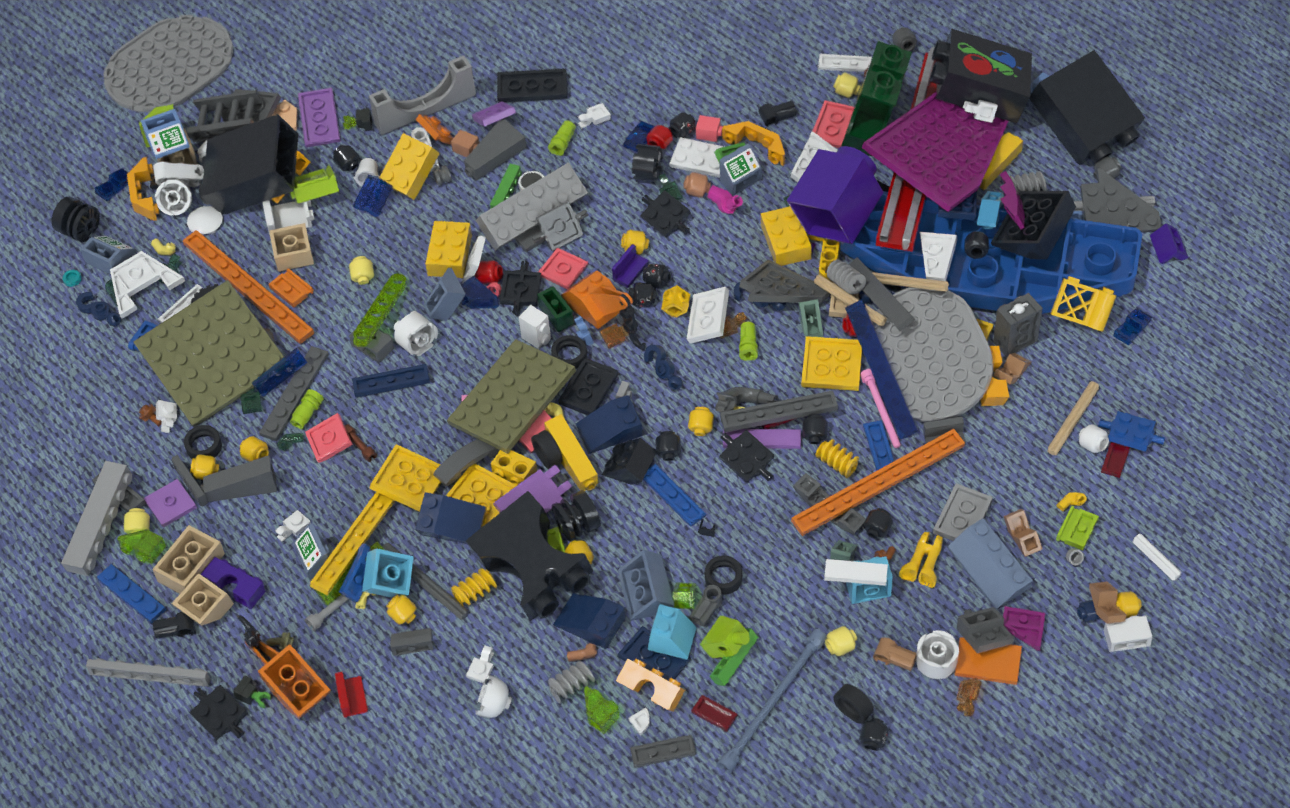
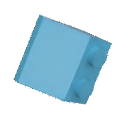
M659 604L650 633L648 650L688 660L697 627L680 609Z

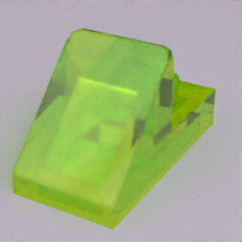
M676 582L673 590L674 608L694 609L696 583Z

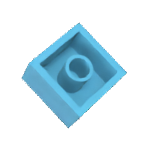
M381 549L367 552L362 592L391 598L396 595L409 596L414 556Z
M886 556L873 557L865 561H854L888 564L886 586L846 582L852 604L891 597L893 577Z

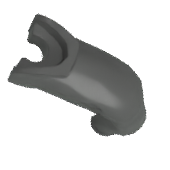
M734 387L716 393L719 400L715 409L718 412L733 410L736 405L744 402L756 404L776 402L778 400L774 399H778V395L766 393L762 389Z

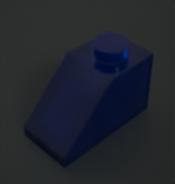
M474 276L461 284L466 294L460 302L461 305H467L470 309H496L499 307L498 297Z

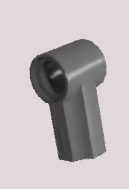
M709 585L704 589L702 598L689 616L690 620L705 627L715 610L721 606L722 595L718 586ZM710 596L717 597L715 599H709Z

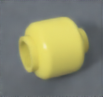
M842 73V75H838L833 88H835L836 94L851 98L853 94L857 95L860 85H858L857 77L848 73Z
M356 257L349 264L352 281L363 285L368 284L369 280L373 279V263L367 257Z
M133 508L124 515V532L129 534L131 538H142L143 534L149 532L150 516L144 509Z
M841 626L827 634L825 644L832 655L842 656L855 649L857 636L852 629L849 630L847 627Z

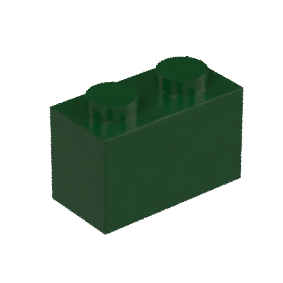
M554 286L537 294L539 308L548 315L550 323L557 332L574 324L572 309Z

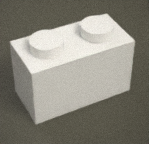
M530 305L519 316L521 337L539 349L542 345H547L551 339L548 315Z
M1131 616L1125 619V622L1109 624L1105 622L1104 634L1109 652L1151 645L1152 634L1146 616Z

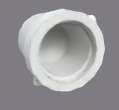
M370 158L361 160L354 176L358 185L375 186L378 183L380 176L378 175L377 162Z

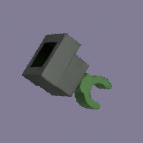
M244 675L233 691L235 699L248 705L254 699L259 707L265 708V704L261 700L263 698L271 700L268 692H257L252 678Z

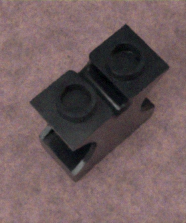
M527 491L465 541L477 560L489 572H505L522 580L523 595L520 605L528 619L532 621L538 616L546 618L557 609L559 602L553 593L554 587L562 586L567 592H579L589 583L590 574L594 571L584 553H564L548 544V530L551 522L540 503Z

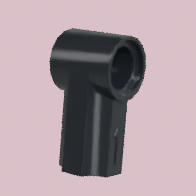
M793 101L775 106L764 104L758 111L766 127L774 123L775 125L778 124L779 120L796 116Z
M183 612L177 613L175 617L154 620L153 630L155 638L174 635L183 637V635L188 634L193 636L194 620Z

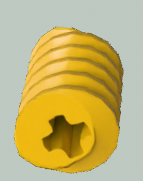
M831 439L829 442H822L816 451V458L827 463L829 467H833L835 471H839L842 476L845 475L846 478H849L858 466L859 457L855 456L852 459L853 452H849L846 455L847 448L840 450V443L834 446V439Z
M480 568L478 574L472 573V578L466 577L465 582L460 581L458 586L453 585L451 587L453 596L462 606L464 602L470 606V598L477 601L476 594L484 597V589L490 593V585L495 589L497 588L496 581L487 569Z

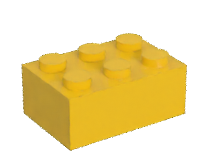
M403 133L378 181L414 200L440 153L433 147Z
M790 206L760 213L761 228L774 263L784 266L811 259V244L808 236Z
M434 221L425 263L428 276L442 277L449 267L452 268L457 278H464L472 239L470 223Z

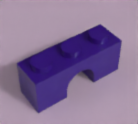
M214 557L200 574L220 589L227 584H237L236 588L232 591L234 599L249 609H252L266 592L264 583L260 578L249 576L246 571L233 567L225 559L220 560Z

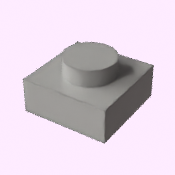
M622 381L616 394V399L629 395L631 399L630 383Z

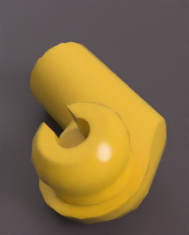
M1070 492L1056 506L1064 512L1069 506L1083 505L1087 497L1083 493Z

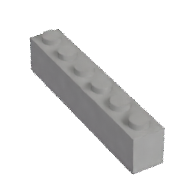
M105 461L61 562L66 571L89 576L91 570L95 568L96 558L102 551L105 537L109 534L111 523L117 516L120 501H123L125 490L132 481V473L127 465Z

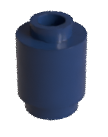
M1093 600L1079 603L1077 608L1079 619H1083L1084 622L1101 619L1096 614Z

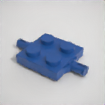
M1118 411L1112 422L1100 419L1098 427L1109 429L1108 439L1110 442L1146 452L1151 442L1163 445L1165 437L1154 434L1155 421Z

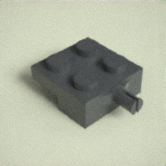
M994 607L976 612L966 609L964 615L958 616L956 629L977 653L1013 644L1014 640L1012 634L1003 625L1004 618Z

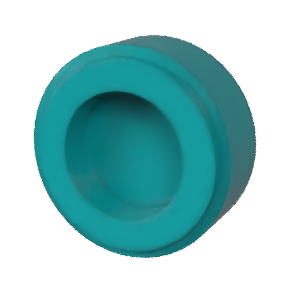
M69 270L64 273L62 279L66 286L74 287L81 282L82 277L79 271Z

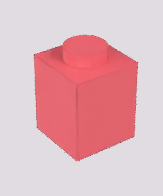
M700 115L696 126V139L717 142L718 136L722 137L723 126H721V119Z

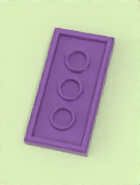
M327 88L298 93L305 147L340 142L333 89Z

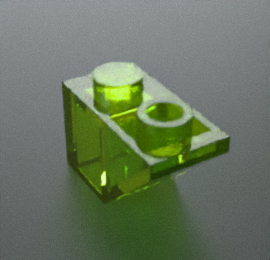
M147 529L121 535L117 538L120 550L129 555L134 549L135 557L142 563L147 561L153 564L166 548L163 537Z
M586 686L584 694L588 724L602 734H605L620 717L619 707L614 701L606 700L598 690H592Z

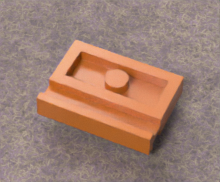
M418 115L416 118L418 123L435 140L451 144L453 139L450 135L451 132L440 124L441 121L438 118Z
M289 268L286 273L280 274L269 283V288L293 308L305 300L308 294L314 292L309 284Z

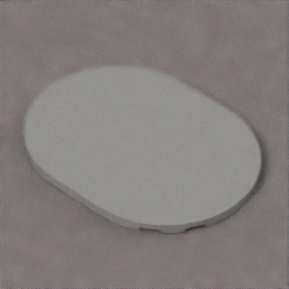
M180 15L178 18L161 20L121 46L110 57V62L104 70L106 91L117 104L132 111L151 112L155 107L172 104L176 107L193 97L224 73L233 55L231 37L221 24L204 16L201 18L193 17V15Z
M910 287L893 294L915 320L899 331L878 309L877 312L886 317L887 321L884 326H879L869 320L864 340L867 359L871 368L876 373V379L886 399L898 412L920 422L956 418L966 413L983 397L990 385L993 374L991 349L970 306L962 297L949 290L944 292Z

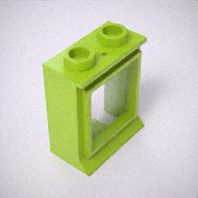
M328 164L326 169L323 168L296 176L294 191L289 194L292 199H296L297 203H302L339 192L334 172Z

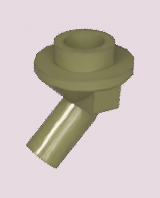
M283 632L281 637L268 638L266 643L268 646L280 645L279 651H282L289 644L293 647L294 637H291L289 632Z

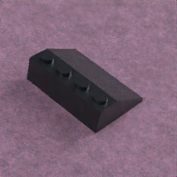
M1020 191L1019 196L1023 203L1025 215L1024 228L1020 229L1009 214H1007L991 241V245L1029 259H1048L1072 216L1076 205L1069 191Z

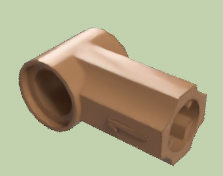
M883 637L879 641L873 659L885 662V665L891 663L911 671L918 653L899 647L892 639Z

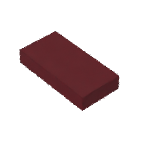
M1111 442L1101 473L1120 478L1130 447Z
M701 695L691 710L692 714L726 732L738 716L734 711L704 695Z

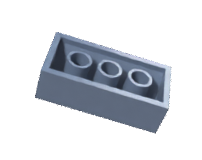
M984 518L968 527L947 547L996 609H999L1027 591L1033 580Z

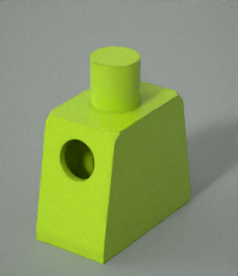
M720 615L700 643V646L712 658L734 656L742 645L749 643V632L738 620Z

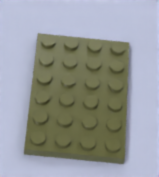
M515 339L450 415L447 422L449 425L508 454L576 372L575 366Z

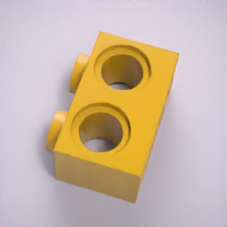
M500 450L491 462L492 473L515 485H519L537 472L536 461L512 450L508 454Z

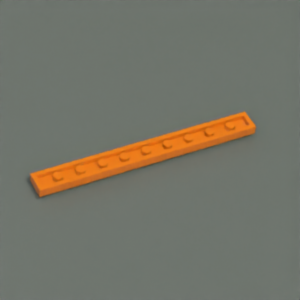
M195 230L182 240L189 250L224 280H228L238 292L299 344H302L314 334V330L200 232Z
M952 429L792 517L791 522L799 533L804 536L844 514L851 508L862 504L963 448L965 442L955 429Z

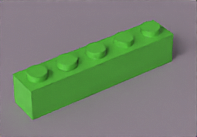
M509 164L490 203V209L510 198V194H513L514 185L518 184V177L522 175L519 165Z
M745 628L749 632V643L742 645L736 655L723 657L709 677L715 684L725 686L742 663L744 657L749 653V650L758 639V636L752 629Z

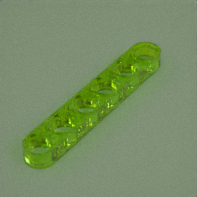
M393 274L390 276L353 332L354 345L365 347L371 342L406 287V277L404 275ZM394 281H400V282H402V283L397 284V283H394ZM387 292H394L395 294L390 295ZM379 303H387L388 305L383 306ZM372 314H379L381 316L375 317ZM366 325H372L373 327H372V328H366V327H364V326H366ZM362 336L366 339H358L357 337Z

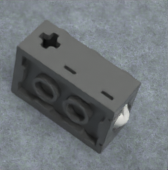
M1029 293L1019 296L1014 301L1004 304L997 309L993 343L1000 347V351L1006 358L1009 354L1017 353L1038 341L1042 307Z

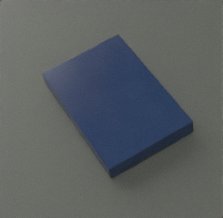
M644 626L636 632L617 654V657L625 662L627 659L634 661L636 658L646 663V669L650 671L653 668L664 673L662 677L668 681L670 677L675 679L691 661L689 656L688 660L648 650L651 631Z

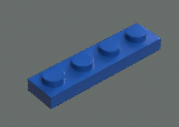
M112 564L97 576L98 581L151 624L166 611L162 604Z

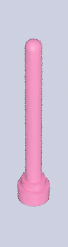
M866 369L860 373L862 382L869 386L893 447L899 448L901 445L876 386V373L874 369Z

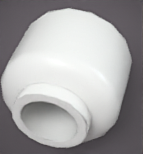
M1093 424L1088 425L1080 431L1079 443L1085 449L1098 453L1107 448L1109 443L1108 434L1105 430Z

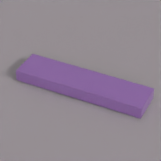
M740 429L726 432L732 439H735L745 430H748L768 449H801V430ZM723 441V448H727L728 445Z

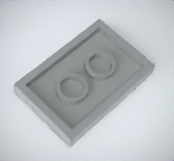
M956 483L933 529V534L954 541L968 527L985 518L993 497Z

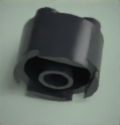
M638 143L635 148L638 149V153H634L632 161V174H636L633 179L656 182L663 172V166L660 165L661 159L664 158V149H661L660 146Z

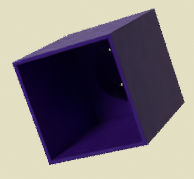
M842 146L837 152L817 150L788 197L787 202L808 235L853 244L882 196L883 191L874 177L877 167L873 160L858 149Z

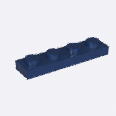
M427 364L352 378L355 398L428 384L430 379Z

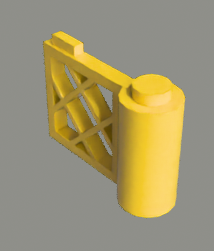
M1068 276V279L1063 278L1050 314L1099 331H1104L1116 299V295L1113 294L1114 290L1106 287L1100 290L1079 283L1080 279ZM1067 284L1074 286L1076 293L1067 297L1065 288ZM1087 290L1093 292L1091 299L1084 302L1081 293ZM1078 296L1081 304L1072 309L1069 300ZM1066 302L1069 311L1063 314L1057 312L1059 305ZM1082 307L1086 312L1083 320L1076 318L1074 313Z

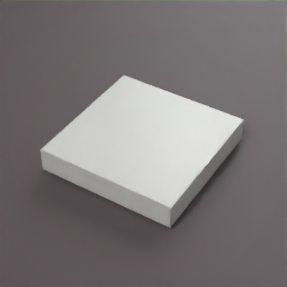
M479 235L469 254L462 282L464 285H470L479 267L486 237Z

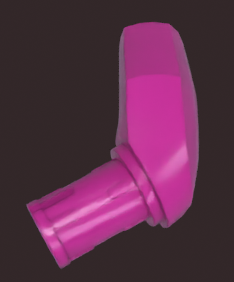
M712 185L707 196L725 214L735 212L736 208L743 203L742 198H738L739 195L732 196L727 190Z

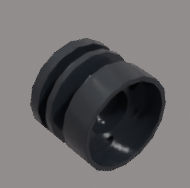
M71 196L61 199L52 215L53 229L79 242H86L90 234L97 230L100 221V213L96 207L83 203Z
M580 490L570 496L571 505L566 499H562L560 504L558 502L552 504L555 522L559 530L570 542L575 540V535L577 537L583 535L581 526L588 533L601 526L598 512L584 490Z

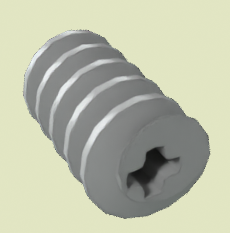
M1037 171L1036 174L1031 172L1029 175L1024 173L1022 176L1018 174L1014 178L1010 176L1018 193L1020 191H1040V189L1047 191L1045 178L1040 171Z
M837 259L828 266V279L847 293L857 294L864 288L866 284L865 276L846 262Z
M578 661L576 666L571 665L569 670H563L562 675L556 674L555 679L550 678L548 684L555 700L561 703L560 696L567 699V692L574 695V687L581 691V683L587 687L589 686L587 679H590L593 683L595 679L590 669L583 662Z

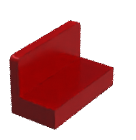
M343 672L334 673L343 717L366 713L368 709L361 676L345 679Z

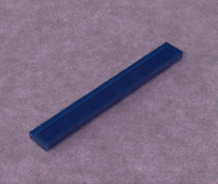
M861 299L845 307L899 438L904 439L919 432L864 301Z

